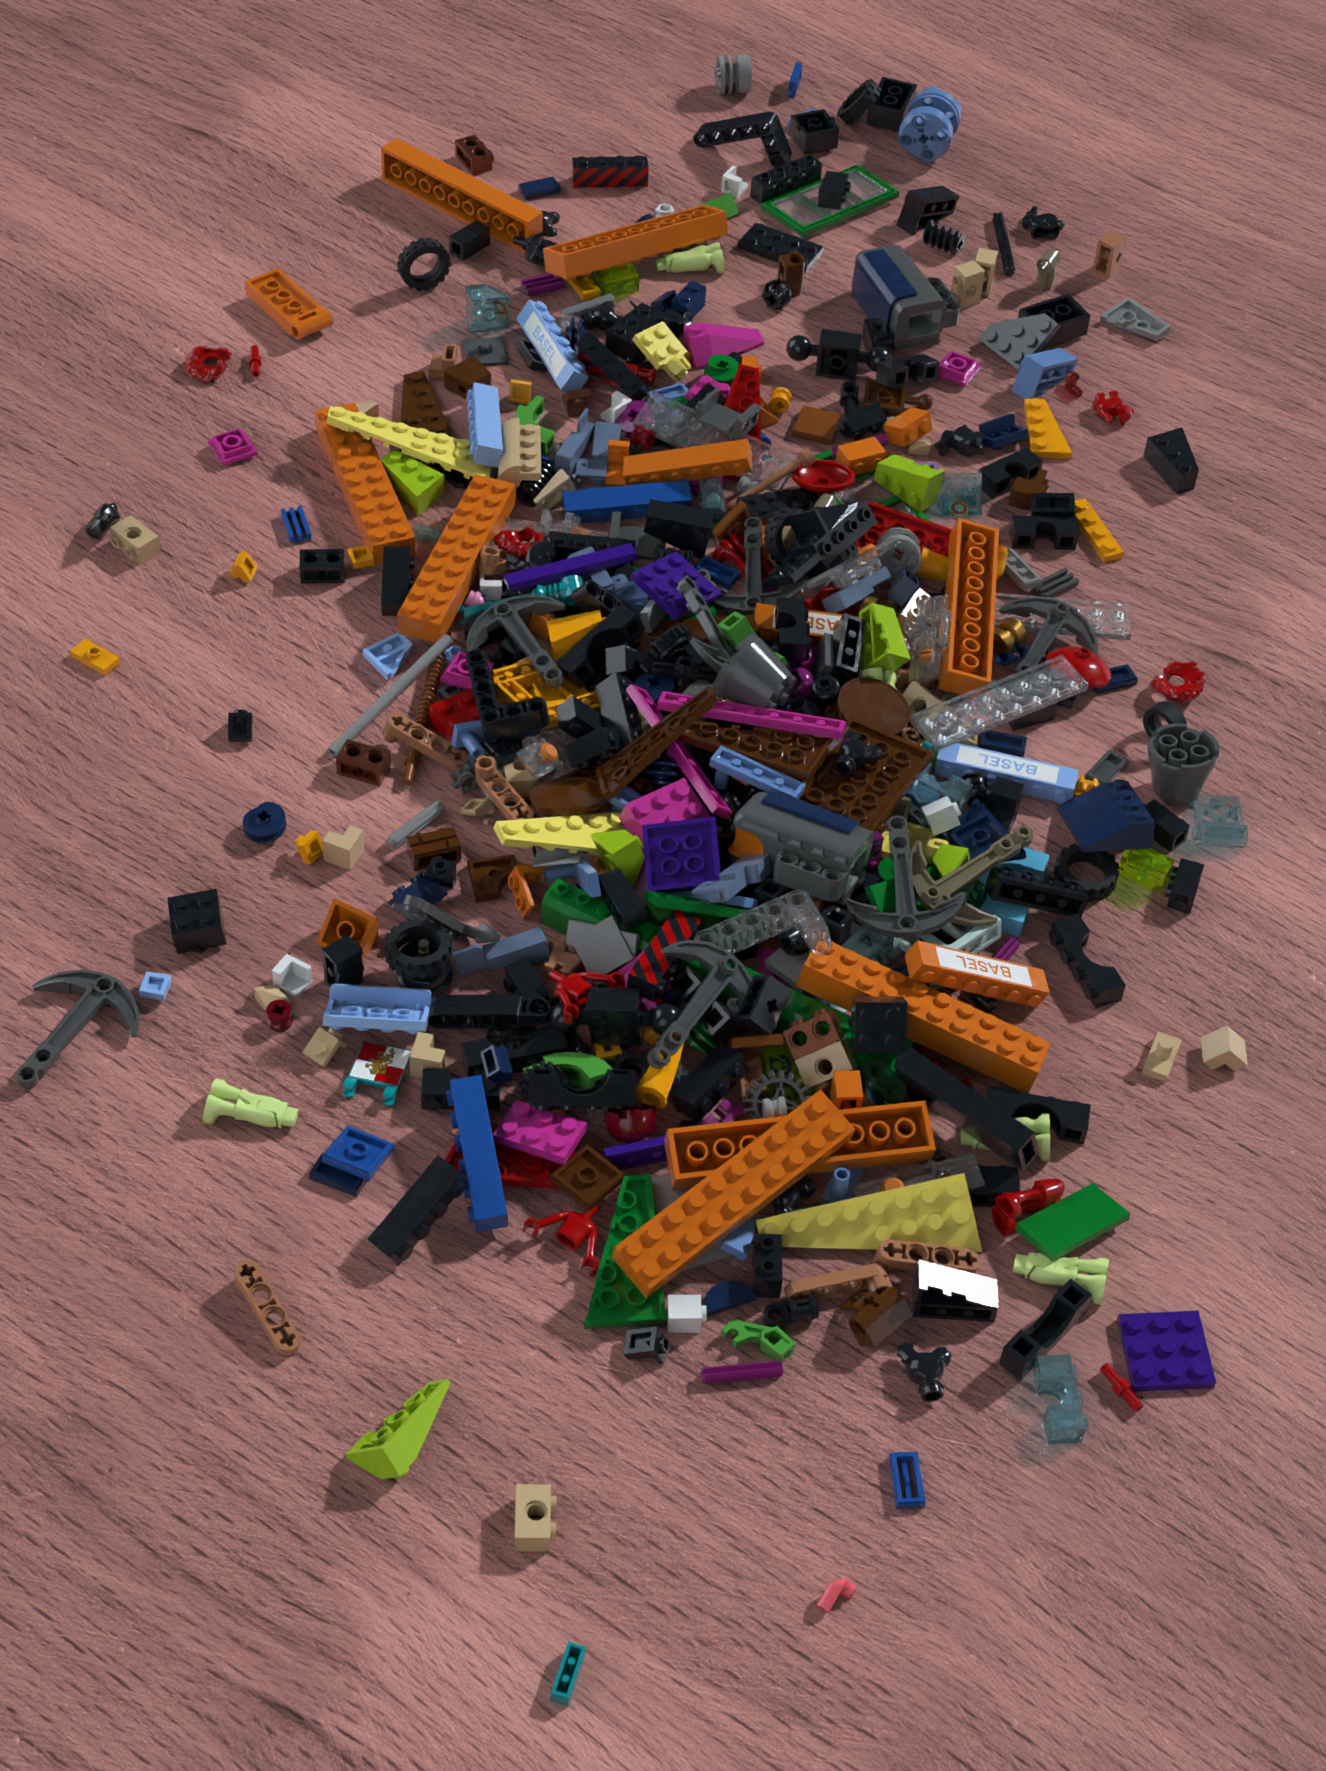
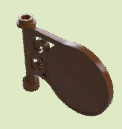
M869 677L852 679L841 687L836 698V709L841 720L847 722L850 717H854L919 746H922L924 741L933 744L937 740H946L953 734L952 726L944 720L934 725L933 733L931 734L922 730L912 719L909 705L904 696L892 685L879 679ZM919 737L923 739L921 742H916Z
M595 761L594 766L589 769L581 770L579 768L559 778L537 785L530 792V805L534 810L551 816L582 815L603 807L607 800L602 795L596 773V768L600 765ZM645 776L634 778L627 784V786L634 787V790L642 796L651 793L654 788V784L649 782L652 779Z

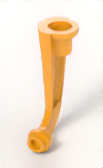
M998 545L997 580L1004 573L1006 558L1009 554L1007 552L1008 548L1002 545ZM923 547L920 567L914 576L946 582L948 557Z
M646 1026L643 1040L654 1045L661 1035L655 1033L651 1026ZM673 1034L672 1038L675 1041H678L677 1037ZM683 1045L676 1054L670 1057V1062L663 1068L655 1069L649 1066L636 1086L635 1099H638L642 1104L655 1105L656 1110L666 1107L667 1097L678 1068ZM659 1052V1058L664 1060L663 1055Z

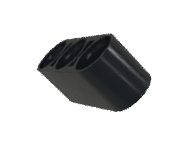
M615 868L598 874L601 898L619 928L625 931L647 923L646 911L621 869Z

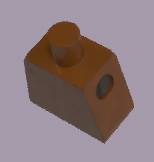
M474 355L444 371V388L464 399L467 397L468 389L472 390L474 382L491 386V373Z

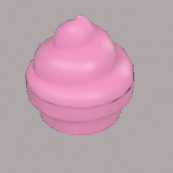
M471 590L463 605L470 607L485 603L484 597L481 592Z

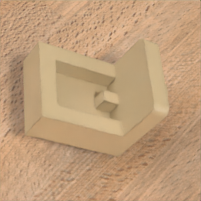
M319 1027L302 1053L326 1068L339 1046L345 1049L348 1044L341 1040L343 1035L336 1030L329 1028L327 1031Z

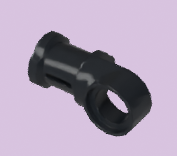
M811 1294L805 1299L793 1301L789 1298L785 1301L771 1303L763 1311L762 1324L768 1327L778 1326L782 1330L786 1324L795 1323L797 1319L808 1317L818 1319L817 1300ZM776 1312L781 1315L782 1320L773 1322L769 1320L767 1315Z

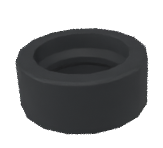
M1167 701L1158 702L1149 708L1143 716V725L1150 738L1155 734L1157 728L1163 726L1159 715L1168 724H1187L1179 708Z

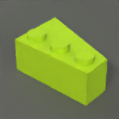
M393 449L381 459L395 493L400 494L403 502L406 505L409 504L417 516L444 495V474L396 449Z
M870 603L859 612V618L865 620L861 645L862 670L881 667L883 672L886 670L895 671L911 660L893 608Z

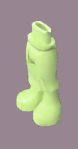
M216 1078L212 1083L210 1095H208L206 1100L203 1123L214 1124L219 1116L225 1115L235 1117V1120H244L264 1127H277L278 1125V1128L282 1129L284 1125L294 1128L299 1109L288 1107L289 1103L282 1102L273 1097L253 1094L245 1089H237L228 1085L225 1080ZM224 1100L236 1101V1104Z
M1029 1252L1028 1256L1016 1254L1013 1273L1025 1275L1024 1279H1028L1029 1275V1279L1034 1282L1063 1286L1071 1278L1092 1294V1303L1102 1306L1109 1259L1060 1257L1052 1262L1043 1253Z

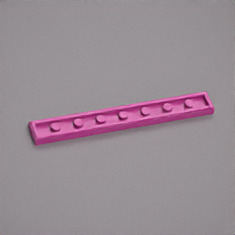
M633 684L628 686L626 689L627 693L651 727L665 718L662 712L657 710V705L646 690ZM677 738L667 747V750L712 814L728 819L732 811L684 743L678 741Z
M664 691L657 702V710L673 712L694 696ZM718 700L713 708L701 716L838 740L842 739L846 728V721L721 700Z

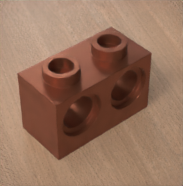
M475 134L455 140V156L472 176L492 170L493 153Z
M347 739L336 757L337 774L381 786L391 769V752Z
M824 1008L812 1013V1019L804 1022L803 1019H799L788 1024L790 1029L783 1031V1034L794 1060L847 1039L835 1011L826 1012ZM823 1021H826L830 1026V1031L827 1035L823 1034L820 1029ZM801 1031L807 1036V1041L804 1045L798 1041V1034Z

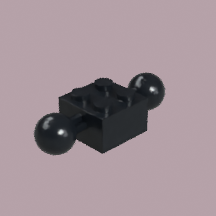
M822 329L819 345L811 344L810 340L802 335L793 336L786 345L787 354L794 361H803L809 356L817 357L815 376L854 382L858 363L867 364L871 371L877 373L878 362L892 360L890 352L884 347H874L869 352L860 351L862 334Z
M590 987L585 1011H580L579 1009L578 1019L572 1017V1023L566 1024L563 1015L564 1005L562 1002H559L551 1009L549 1021L555 1030L564 1032V1034L574 1032L580 1025H588L592 1045L642 1046L646 1026H651L655 1033L662 1035L667 1027L677 1020L681 1012L676 1006L669 1003L656 1006L652 1012H644L640 988Z

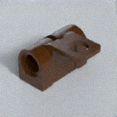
M792 249V253L779 255L777 280L787 283L788 288L791 289V298L802 294L806 261L805 257L798 253L796 249Z
M888 1287L880 1294L876 1292H856L839 1306L841 1310L856 1312L849 1319L848 1323L860 1346L876 1347L913 1316L901 1293L893 1287Z

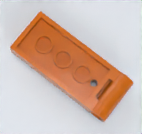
M279 268L245 281L246 295L297 340L333 325L331 313L319 305Z

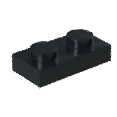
M518 337L514 345L526 362V366L533 371L540 370L545 372L547 367L531 341Z

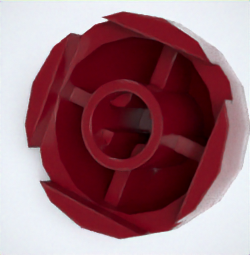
M641 1104L642 1109L628 1106L627 1110L607 1109V1111H604L607 1131L615 1140L625 1142L626 1144L649 1138L657 1124L656 1106Z

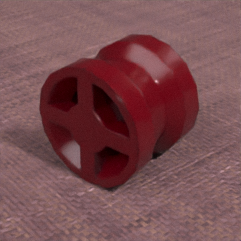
M639 424L632 432L631 443L641 445L643 449L649 450L655 441L656 432L652 429L647 430L645 426Z
M274 1000L267 1005L268 1027L275 1032L288 1030L293 1023L291 1005L285 1000Z

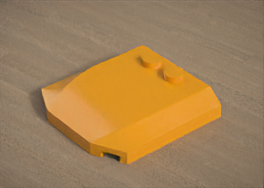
M550 653V657L555 662L553 653ZM530 659L495 669L492 672L491 677L495 691L508 704L536 697L545 699L550 723L544 728L549 729L558 726L556 708L571 696L576 697L598 713L601 712L596 690L589 692L583 686L579 688L564 678V676L560 687L550 688L546 685L544 678H541L533 668Z

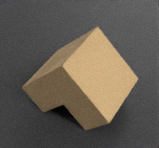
M350 825L343 835L329 831L322 840L324 861L351 871L365 850L363 830Z
M1228 1025L1201 1037L1203 1063L1213 1070L1226 1064L1233 1071L1248 1066L1245 1040Z
M418 1032L410 1054V1076L422 1078L423 1069H446L445 1050L434 1048V1035Z

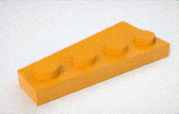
M1025 398L1024 413L1029 436V450L1039 458L1071 459L1072 451L1045 399Z

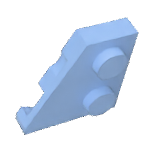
M397 632L363 649V657L389 681L413 651V644L404 635Z

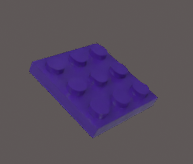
M677 551L632 572L630 577L638 587L675 621L691 614L686 606V598L676 588L678 582L684 576H688L694 581L697 590L701 593L707 605L719 600L722 594Z
M715 816L642 825L647 890L662 893L692 891L701 883L720 880L719 874L721 869Z
M1199 1310L1118 1314L1117 1324L1133 1392L1214 1388L1216 1379Z

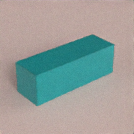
M568 1641L551 1690L550 1701L569 1706L586 1656V1646Z

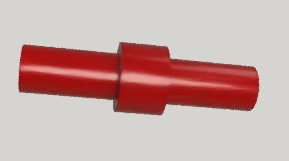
M252 345L250 348L249 365L252 376L258 377L260 375L261 356L259 355L258 346Z
M1109 1363L1101 1366L1100 1371L1112 1384L1111 1388L1117 1396L1123 1397L1135 1412L1141 1410L1144 1405L1131 1391L1132 1386L1127 1380L1120 1378Z

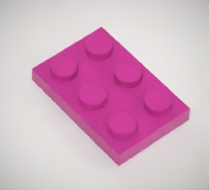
M516 1100L493 1133V1140L495 1143L565 1165L587 1131V1122L547 1109H535L534 1106H530L528 1103Z

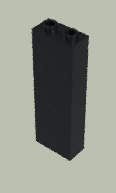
M909 1047L905 1053L902 1052L896 1058L894 1069L900 1086L920 1101L926 1100L927 1106L1006 1161L1018 1167L1019 1170L1024 1172L1038 1155L1039 1149L1034 1131L919 1052Z

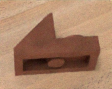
M589 388L569 390L562 395L568 417H579L586 408L588 409L586 399L590 397Z

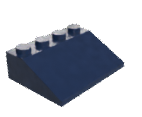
M1117 779L1113 782H1105L1058 806L1059 814L1082 852L1153 848L1155 821L1128 781Z

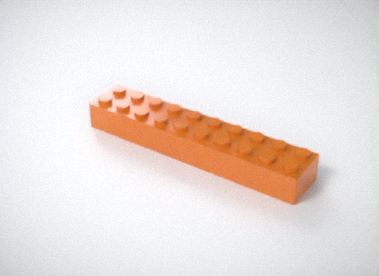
M398 138L381 147L383 181L467 224L477 220L490 228V236L525 253V250H523L522 246L513 244L515 235L528 239L543 231V212Z
M701 205L543 248L545 271L553 274L555 277H562L564 280H574L576 276H588L593 271H606L611 266H624L629 261L639 262L641 258L656 257L661 252L671 253L673 249H685L690 244H703L708 239L717 240L721 238L720 236L728 234L726 211Z
M356 403L335 406L343 407L348 411L359 412ZM330 408L315 410L316 431L364 544L368 545L374 557V565L383 564V546L410 547L411 555L416 557L415 536L372 439L367 440L363 438L357 431L353 433L326 424Z
M477 474L474 475L397 613L398 634L436 643L447 633L479 573L478 565L482 547H493L495 543L494 537L502 530L516 504V484Z
M958 518L949 536L939 689L982 701L991 684L999 529Z
M820 936L804 963L795 985L850 1012L852 996L904 997L908 1002L906 1038L1022 1092L1029 1093L1051 1044L1039 1036L1028 1033L1015 1025H1011L991 1014L976 1009L970 1004L963 1003L924 983L912 980L900 972L887 968L876 961H872L857 954L855 951L848 950Z
M820 1089L615 1246L612 1258L647 1299L849 1142L856 1129Z
M926 1100L839 1110L856 1130L849 1142L808 1174L833 1172L841 1167L851 1170L930 1161L936 1151ZM785 1116L667 1129L664 1144L672 1190L694 1187Z

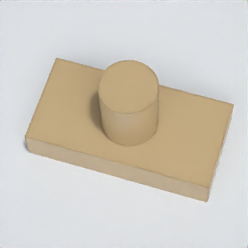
M1157 1032L1142 1074L1166 1082L1182 1040Z

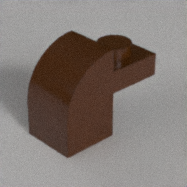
M1039 469L1034 481L1017 477L1011 488L1008 505L1030 510L1029 505L1032 493L1049 492V480H1046L1048 471Z

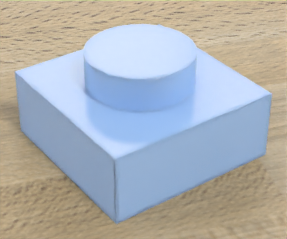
M147 971L139 989L140 997L165 1001L172 983L171 976Z

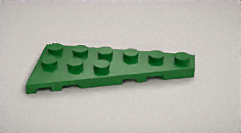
M650 1174L623 1177L615 1213L591 1296L590 1306L584 1322V1329L666 1324L667 1317L663 1286L646 1299L612 1258L615 1246L655 1216Z

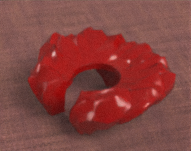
M206 345L194 347L186 357L185 368L187 373L191 374V378L197 377L198 380L206 383L212 379H218L227 369L225 362L230 360L232 353L227 348L221 347L210 348ZM210 358L218 360L215 366H206L203 363Z
M528 526L522 530L500 531L494 539L495 545H498L499 549L506 550L507 554L512 553L518 556V558L526 556L528 548L533 543L542 541L544 536L540 532H535L532 526ZM534 538V542H531L530 544L521 543L522 541L529 542Z
M1194 662L1169 663L1163 669L1164 676H1155L1151 680V686L1154 691L1165 695L1172 701L1186 703L1198 697L1203 692L1204 683H1206L1204 679L1205 673L1197 668V663ZM1174 675L1183 678L1185 683L1181 686H1174L1168 681Z

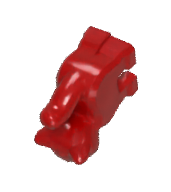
M1117 390L1109 392V399L1104 398V392L1097 393L1092 407L1096 410L1097 415L1106 420L1108 424L1113 421V416H1117L1121 425L1124 426L1125 422L1129 421L1131 416L1134 415L1133 408L1124 405L1123 401L1118 397L1119 393Z

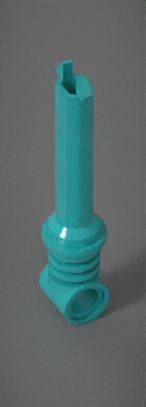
M569 575L564 577L559 582V585L554 583V586L550 584L547 588L546 585L538 584L537 588H533L530 593L513 597L522 595L546 596L561 602L563 601L568 606H576L572 600L571 593L581 586L583 582L580 576ZM508 598L470 607L461 605L457 613H464L465 619L458 620V623L464 626V623L481 610L486 611L490 606Z

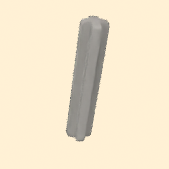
M606 294L561 310V317L566 321L571 319L572 316H575V318L581 316V312H586V310L593 312L598 305H602L604 302L614 303V296Z
M438 800L434 801L388 836V843L393 848L399 847L407 840V837L417 833L444 812V805Z

